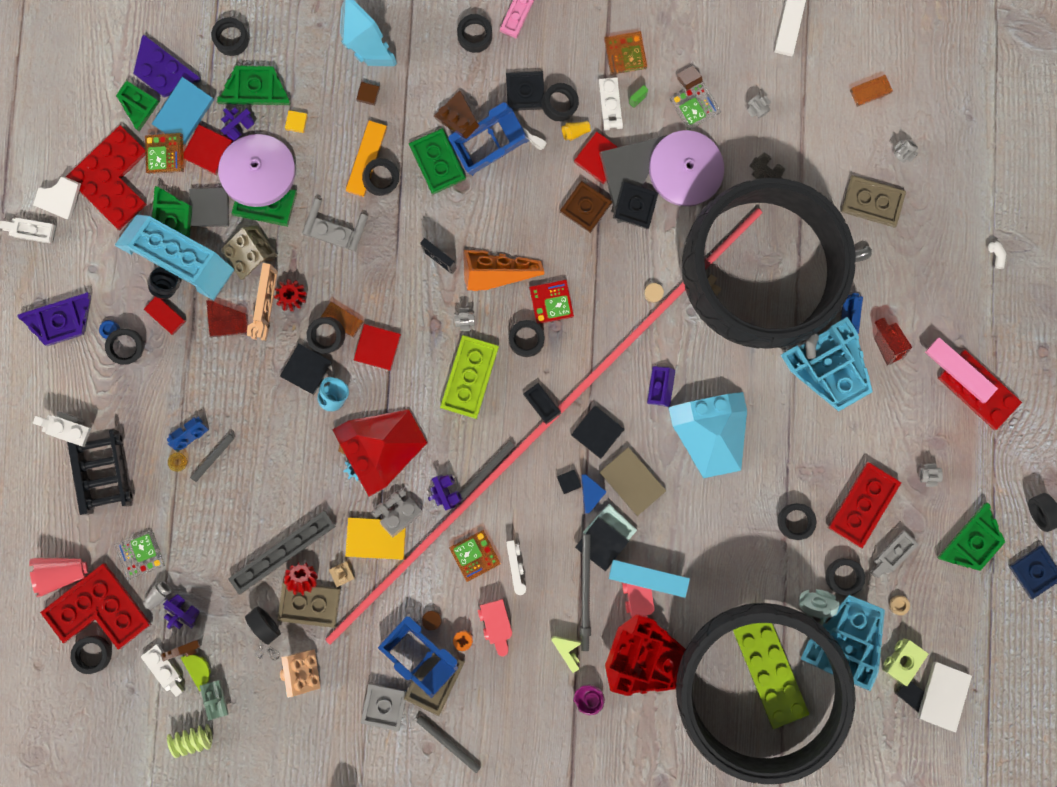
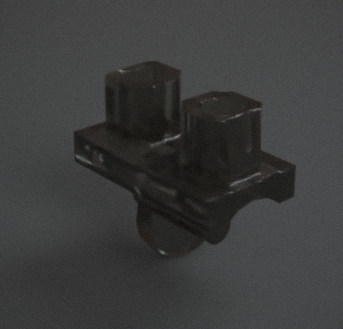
M765 152L758 158L755 157L749 165L755 170L751 175L756 179L782 178L785 168L780 164H777L773 170L768 167L767 164L770 162L771 157Z

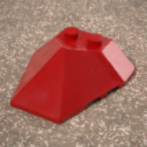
M409 409L349 420L332 429L369 497L386 488L427 444Z
M636 614L618 627L605 664L610 691L631 696L634 693L645 694L648 691L660 692L676 689L678 669L686 649L668 635V632L662 629L655 620Z

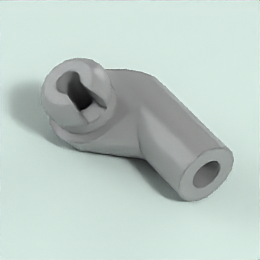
M817 333L805 340L807 359L816 358V345L819 340Z

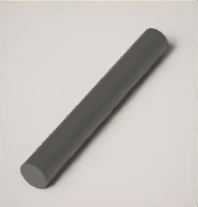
M228 434L190 478L197 482L235 438Z

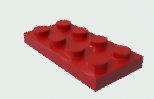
M964 350L959 355L998 388L988 401L982 403L945 370L938 379L993 430H997L1022 402L973 356Z
M867 462L827 528L863 549L902 482Z

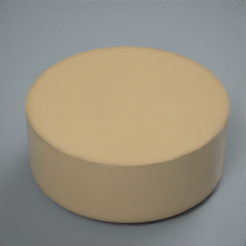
M657 283L649 284L644 291L646 300L651 303L659 302L664 294L662 286Z
M896 595L890 599L889 609L896 615H905L910 609V602L906 597Z

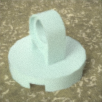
M816 589V593H809V590L801 593L799 598L800 608L812 619V616L820 618L821 622L818 623L821 625L826 622L828 617H833L837 614L840 603L835 600L836 596L818 589Z

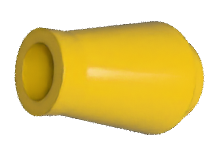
M585 121L565 123L561 130L563 138L566 141H572L590 132L591 128L589 122Z

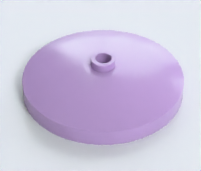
M677 131L662 139L653 150L649 161V175L653 187L666 201L678 206H695L708 200L719 189L724 176V162L720 150L707 136L695 131Z
M253 134L244 136L228 146L220 159L218 173L225 192L233 200L246 206L262 207L277 202L288 193L293 185L296 169L291 152L281 141L268 135Z

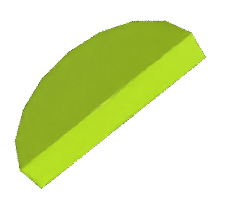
M197 655L180 657L200 692V685L207 684L210 679L211 669L209 663L203 657Z

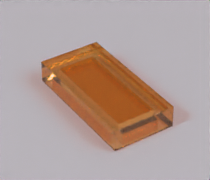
M886 75L851 88L850 92L858 107L889 95L893 90Z
M333 302L329 303L321 316L337 319L343 325L345 333L353 338L363 324L362 320Z

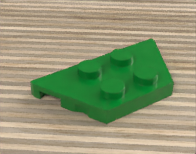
M235 66L231 73V78L224 85L223 93L217 98L218 104H291L273 66Z
M155 186L152 218L190 238L192 206Z
M988 502L980 507L937 557L939 560L981 571L1005 543L1004 537L999 531L997 520L993 518L990 510L991 506Z

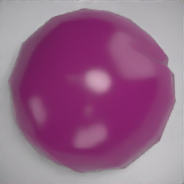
M594 685L581 686L575 692L573 699L578 710L589 716L598 714L603 709L605 703L603 692Z

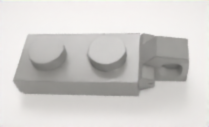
M903 530L878 555L874 561L877 565L874 566L870 573L875 578H879L884 572L886 574L893 572L919 544Z

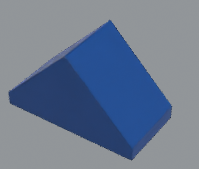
M584 474L581 475L584 513L586 514L592 511L606 494V491Z

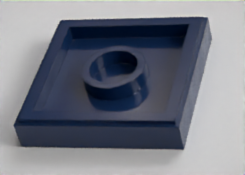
M1039 545L1009 565V568L1030 599L1036 598L1057 584V566L1043 545Z

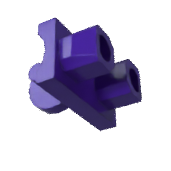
M235 107L230 112L226 108L223 109L226 115L221 120L224 124L229 119L231 122L221 132L233 141L242 135L235 128L237 124L241 122L247 130L255 124L247 108L236 118H234V115L239 111Z
M452 474L432 478L435 486L430 488L432 496L428 497V500H435L437 506L443 504L445 511L455 508V505L462 501V497L459 491L451 494L448 487L455 484Z
M178 594L170 601L166 600L163 603L164 609L174 615L172 617L167 613L164 617L169 621L166 626L168 629H172L174 626L181 629L183 624L178 620L192 629L196 625L195 620L200 611L192 605L185 613L180 610L185 600Z

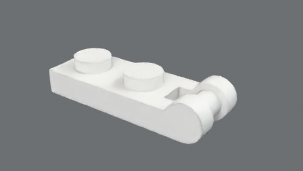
M618 78L599 79L604 131L610 130V128L623 129ZM609 117H615V120L609 121Z
M514 540L506 541L514 590L516 594L523 595L526 592V586L524 583H521L520 575L524 574L522 563H518L517 555H520L519 543L515 544Z

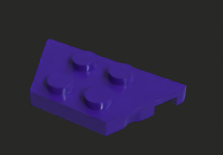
M142 36L133 74L164 98L170 96L182 77L191 83L201 81L200 77L148 37Z
M87 292L18 314L17 317L29 327L28 329L45 346L57 344L84 335L91 294Z

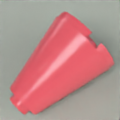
M32 558L29 561V566L34 567V570L30 572L33 591L37 593L36 597H42L81 580L88 573L87 563L83 562L82 559Z

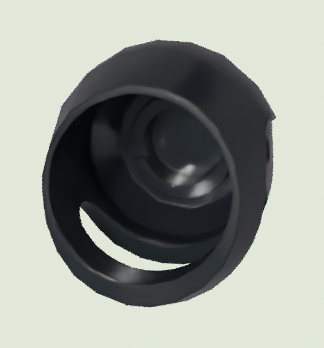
M162 267L155 268L149 274L147 280L149 292L159 299L172 297L180 286L178 276Z

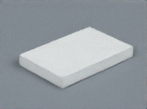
M933 662L917 718L956 733L972 676L941 663Z

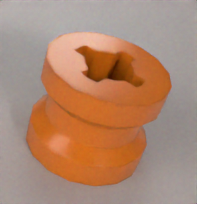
M466 630L457 632L453 639V645L459 651L468 650L473 643L471 633Z

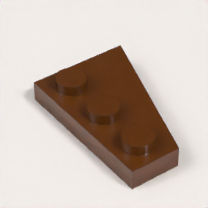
M460 90L434 115L438 122L465 139L479 127Z
M198 639L160 655L163 662L182 654L188 657L198 653L197 648L201 647Z

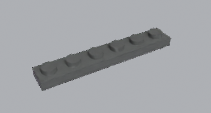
M323 511L228 578L237 593L239 595L331 531L336 525L327 512Z

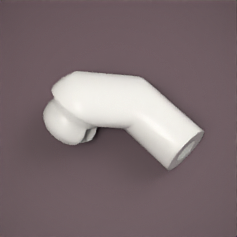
M990 242L988 250L996 255L994 268L1004 269L1006 251L1000 242Z

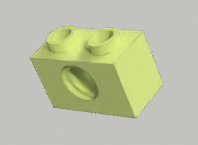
M903 638V640H899L895 645V651L892 656L887 657L884 661L882 671L902 685L908 686L929 654L912 641ZM903 656H906L907 663L901 666L900 660Z

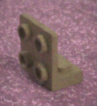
M257 225L243 227L221 249V252L231 267L234 268L240 280L245 279L260 263L272 261L277 257V254Z

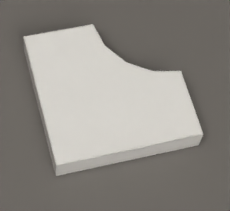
M61 177L58 183L51 188L38 187L34 206L65 219H71L81 183Z

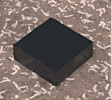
M575 469L557 476L563 494L581 488Z

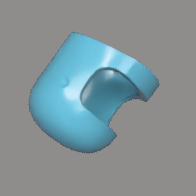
M326 377L322 381L317 395L320 407L330 412L339 410L349 395L347 384L338 378ZM327 382H330V384H329L328 386H325V387H324V384H326Z

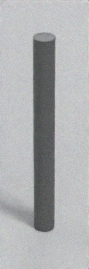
M511 441L460 492L462 501L515 447Z
M420 716L416 722L475 773L480 770L481 767Z

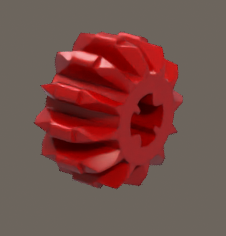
M287 279V285L280 282L282 288H275V291L279 294L274 295V298L278 300L276 304L282 306L284 311L289 308L291 312H294V306L301 309L299 303H306V300L302 297L307 296V293L303 291L305 287L299 285L297 280L292 283L290 279ZM290 292L294 294L291 296V299L287 297L290 295Z
M298 562L297 566L291 565L290 570H286L284 584L288 592L293 591L294 595L298 592L304 595L305 591L311 593L312 588H315L317 585V573L313 566H308L307 562L304 565Z

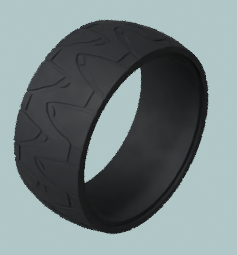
M761 178L737 184L722 192L704 207L694 221L686 238V245H684L682 255V276L689 301L708 327L723 338L736 344L757 349L786 347L804 341L823 329L838 314L851 290L856 267V254L848 224L845 223L846 221L840 211L828 198L803 183L783 178ZM768 203L792 211L813 229L825 253L827 280L818 306L799 326L786 329H767L751 325L729 312L715 296L705 271L704 250L709 230L719 215L739 205Z
M752 603L737 606L720 613L695 634L688 644L679 665L676 681V699L679 714L689 738L698 751L711 764L716 765L719 770L737 779L758 784H782L804 778L829 762L843 745L851 728L855 713V686L849 662L842 648L820 623L790 607L770 603ZM773 623L796 629L814 640L824 650L830 662L835 682L834 702L830 716L823 729L810 743L791 754L774 758H757L735 752L720 743L707 730L696 711L692 695V684L702 657L713 643L723 635L745 625Z

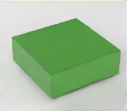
M645 85L630 97L629 104L633 108L647 97L648 89Z

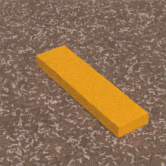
M368 121L346 192L365 197L367 189L362 181V173L367 164L377 159L387 130L386 125ZM374 168L372 169V171H371V173H370V179H371V176H372V173H373Z

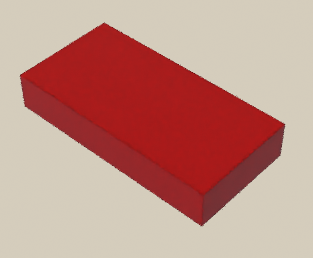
M154 297L144 308L171 335H174L186 322L162 299Z

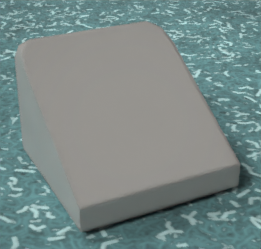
M57 411V417L80 425L85 423L80 418Z

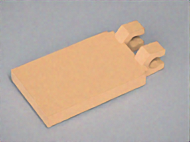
M267 263L262 264L253 323L248 325L247 336L255 340L258 337L262 341H266L269 331L268 327L278 271L271 264Z

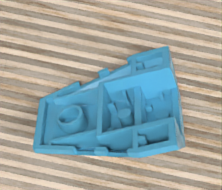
M344 0L341 6L340 18L342 44L348 50L352 49L355 52L354 56L359 62L362 63L364 61L368 66H395L397 64L395 56L388 50L389 45L386 42L383 44L381 39L383 35L376 22L354 0Z
M848 317L832 325L829 330L819 335L816 345V358H806V343L801 346L797 345L781 354L789 370L838 412L873 392L863 359V351H861L859 336Z
M743 392L725 394L668 407L672 427L677 432L703 478L741 471L747 419V407Z
M848 595L839 606L837 614L822 626L829 631L842 648L850 665L854 685L871 691L879 673L885 610ZM810 639L801 660L833 675L826 653L814 640Z

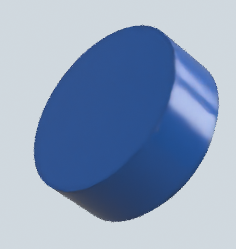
M107 320L100 325L99 333L103 338L107 339L113 331L120 329L116 322Z

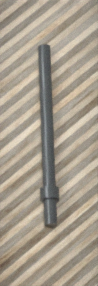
M583 534L581 651H589V636H591V627L589 626L591 534Z

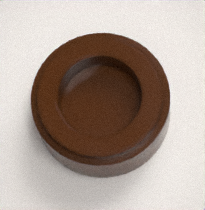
M430 610L422 617V625L427 630H436L441 625L442 618L437 611Z

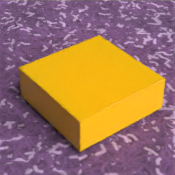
M288 110L285 130L304 133L308 115Z

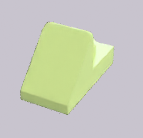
M553 636L551 638L552 642L572 673L579 670L577 665L580 663L574 652L572 654L569 652L579 646L581 641Z

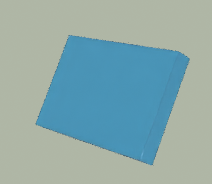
M182 77L152 122V125L172 139L176 137L175 141L184 146L215 99Z

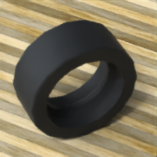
M479 14L465 16L457 27V36L461 47L472 53L486 50L492 41V26L489 20ZM471 24L482 25L486 31V36L481 42H468L464 37L465 28Z
M232 17L222 18L212 28V41L222 54L236 56L244 52L248 47L249 33L238 19ZM235 27L241 32V39L233 46H224L220 42V34L227 28Z
M556 83L551 85L544 93L541 100L542 109L550 119L563 122L568 120L577 111L579 97L570 85ZM560 92L569 99L570 108L568 111L559 112L552 107L550 97L553 93Z
M378 158L367 164L362 173V181L368 192L377 196H384L391 193L397 187L400 174L393 162L388 159ZM378 166L387 168L392 176L390 185L385 188L374 186L370 180V173L373 168Z
M321 317L314 320L308 326L306 332L309 346L321 354H328L338 350L345 340L343 325L332 317ZM322 324H329L336 331V340L330 346L320 345L316 339V329Z
M522 320L511 328L509 344L517 355L531 357L539 353L544 346V331L536 322ZM526 327L533 329L538 336V342L535 347L528 350L520 348L515 340L517 332Z
M129 328L118 329L107 337L105 351L113 362L120 365H128L136 362L142 356L144 342L136 331ZM121 335L132 337L136 343L135 353L128 358L118 356L113 350L114 340Z
M1042 493L1029 499V511L1037 526L1044 532L1056 529V501L1047 493Z
M794 503L787 505L781 510L777 523L779 530L787 538L803 540L813 534L816 529L817 520L815 513L810 507L805 504ZM792 511H802L808 518V526L801 533H793L786 526V517Z
M846 558L833 561L827 568L825 576L830 589L837 594L845 596L855 595L861 591L866 578L862 566L858 562ZM844 565L853 568L857 576L855 584L846 589L839 587L834 579L835 571Z
M255 607L245 616L248 626L263 643L268 645L281 635L274 620L261 607Z
M88 636L74 644L70 659L77 671L83 674H93L108 666L112 657V650L110 644L104 638ZM94 643L101 648L102 659L95 666H87L81 660V649L86 644Z

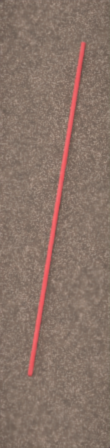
M756 208L704 260L705 270L762 214L759 208ZM684 282L558 406L561 414L685 291ZM559 416L547 425L543 421L325 639L326 642L331 645Z

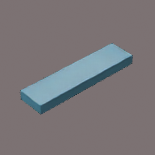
M617 560L612 561L608 578L686 598L690 578Z

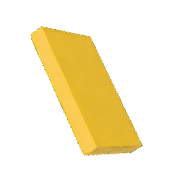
M348 518L345 557L404 560L406 528L392 538L380 524L382 519Z

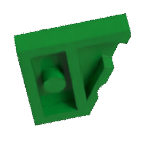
M127 80L116 95L133 123L134 128L139 132L160 103L157 99Z

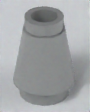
M163 581L156 583L143 601V605L147 609L152 610L170 597L171 587Z

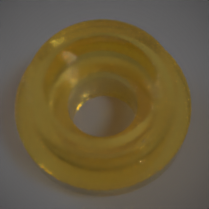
M173 453L168 458V466L172 471L180 472L187 466V458L182 453ZM177 459L181 460V464L179 466L175 464V461Z

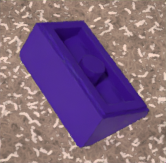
M653 366L647 404L670 407L675 378L674 369Z

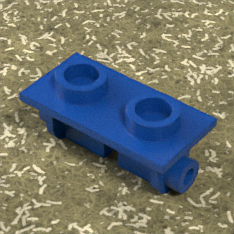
M852 293V295H848L842 306L841 320L848 317L859 334L863 296H860L858 293Z
M199 416L197 418L193 417L184 424L186 431H183L180 427L169 434L167 438L168 445L178 452L186 448L188 444L203 436L209 429L202 424L203 421Z

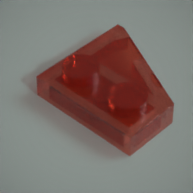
M206 300L209 336L211 338L247 334L248 315L246 313Z

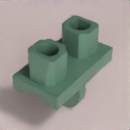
M220 680L200 685L208 721L229 715Z

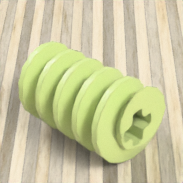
M206 724L205 730H203L200 725L198 726V732H195L194 728H190L189 735L186 730L182 731V736L175 732L174 739L171 734H168V748L174 758H179L181 755L186 756L188 753L194 754L196 750L201 752L204 748L206 750L212 747V731L210 726Z

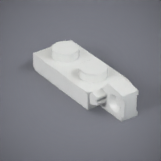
M21 218L12 219V222L0 221V229L8 231L9 235L14 238L52 244L56 227L54 224Z
M48 415L46 419L35 416L33 424L43 427L42 432L85 447L91 431L89 427L57 416Z
M156 644L143 654L141 658L166 691L171 690L177 697L185 691L180 684V681H182L181 674L170 659L163 662L160 654L165 652L159 644Z

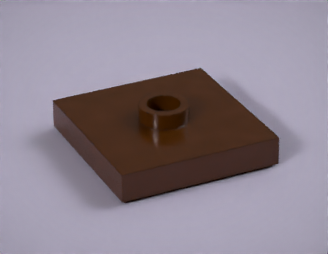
M581 180L561 208L560 213L591 234L611 206L612 201Z

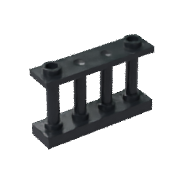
M109 430L110 437L88 441L85 447L67 441L80 515L94 514L93 509L95 507L121 502L122 506L125 507L132 506L133 494L128 487L121 447L123 437L118 430ZM107 445L112 447L113 456L91 461L84 459L83 452L85 450ZM115 464L116 475L94 480L88 479V469ZM118 483L120 494L97 499L91 498L90 490L93 487Z

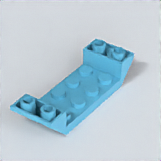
M136 215L115 243L116 247L130 255L135 252L196 287L197 292L213 301L234 272V268L217 253L150 216Z

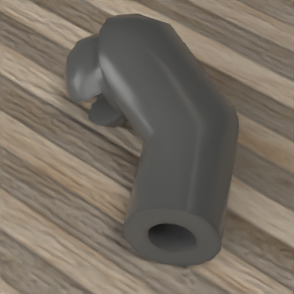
M864 246L862 249L855 251L856 262L870 258L872 249L869 246Z

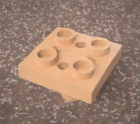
M315 649L281 657L283 669L280 671V678L285 681L287 697H294L320 689Z

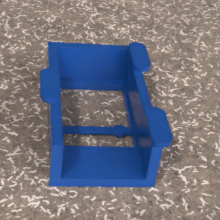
M505 102L491 109L489 116L478 123L479 127L467 139L455 132L449 136V141L466 172L472 176L507 153L530 141L513 109ZM498 122L510 142L502 148L493 134V129L490 128ZM488 129V133L492 136L498 150L474 164L464 143Z
M406 616L381 643L378 649L394 663V669L406 680L411 679L432 698L457 671L458 662L446 649L439 650L421 633V627L409 616ZM409 631L431 650L426 653L425 658L412 672L390 653ZM435 653L441 660L420 681L414 676L415 672Z

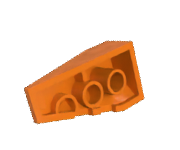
M484 250L463 251L464 280L467 290H489L544 275L545 272L539 260L523 257L510 259L506 257V254L500 253L499 256L488 255L489 251Z

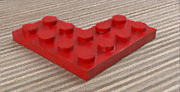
M119 125L66 178L81 183L79 191L120 231L147 205L121 178L148 152Z
M106 563L101 564L40 612L62 643L68 642L96 620L118 650L152 625Z

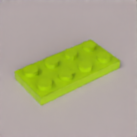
M462 335L440 409L473 419L478 418L499 349L498 345Z

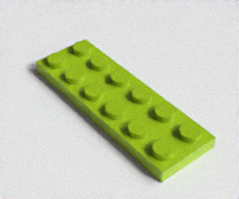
M749 624L732 630L772 729L810 715L773 624Z

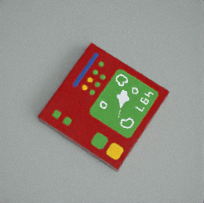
M567 280L529 287L537 324L574 317Z

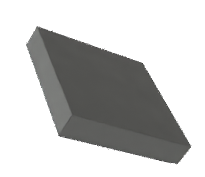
M224 188L189 189V205L192 206L191 227L229 226V195L225 192Z

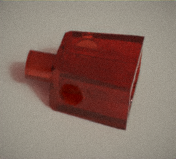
M885 317L874 322L878 329L874 340L887 366L905 358L912 349V346L897 323L889 325Z

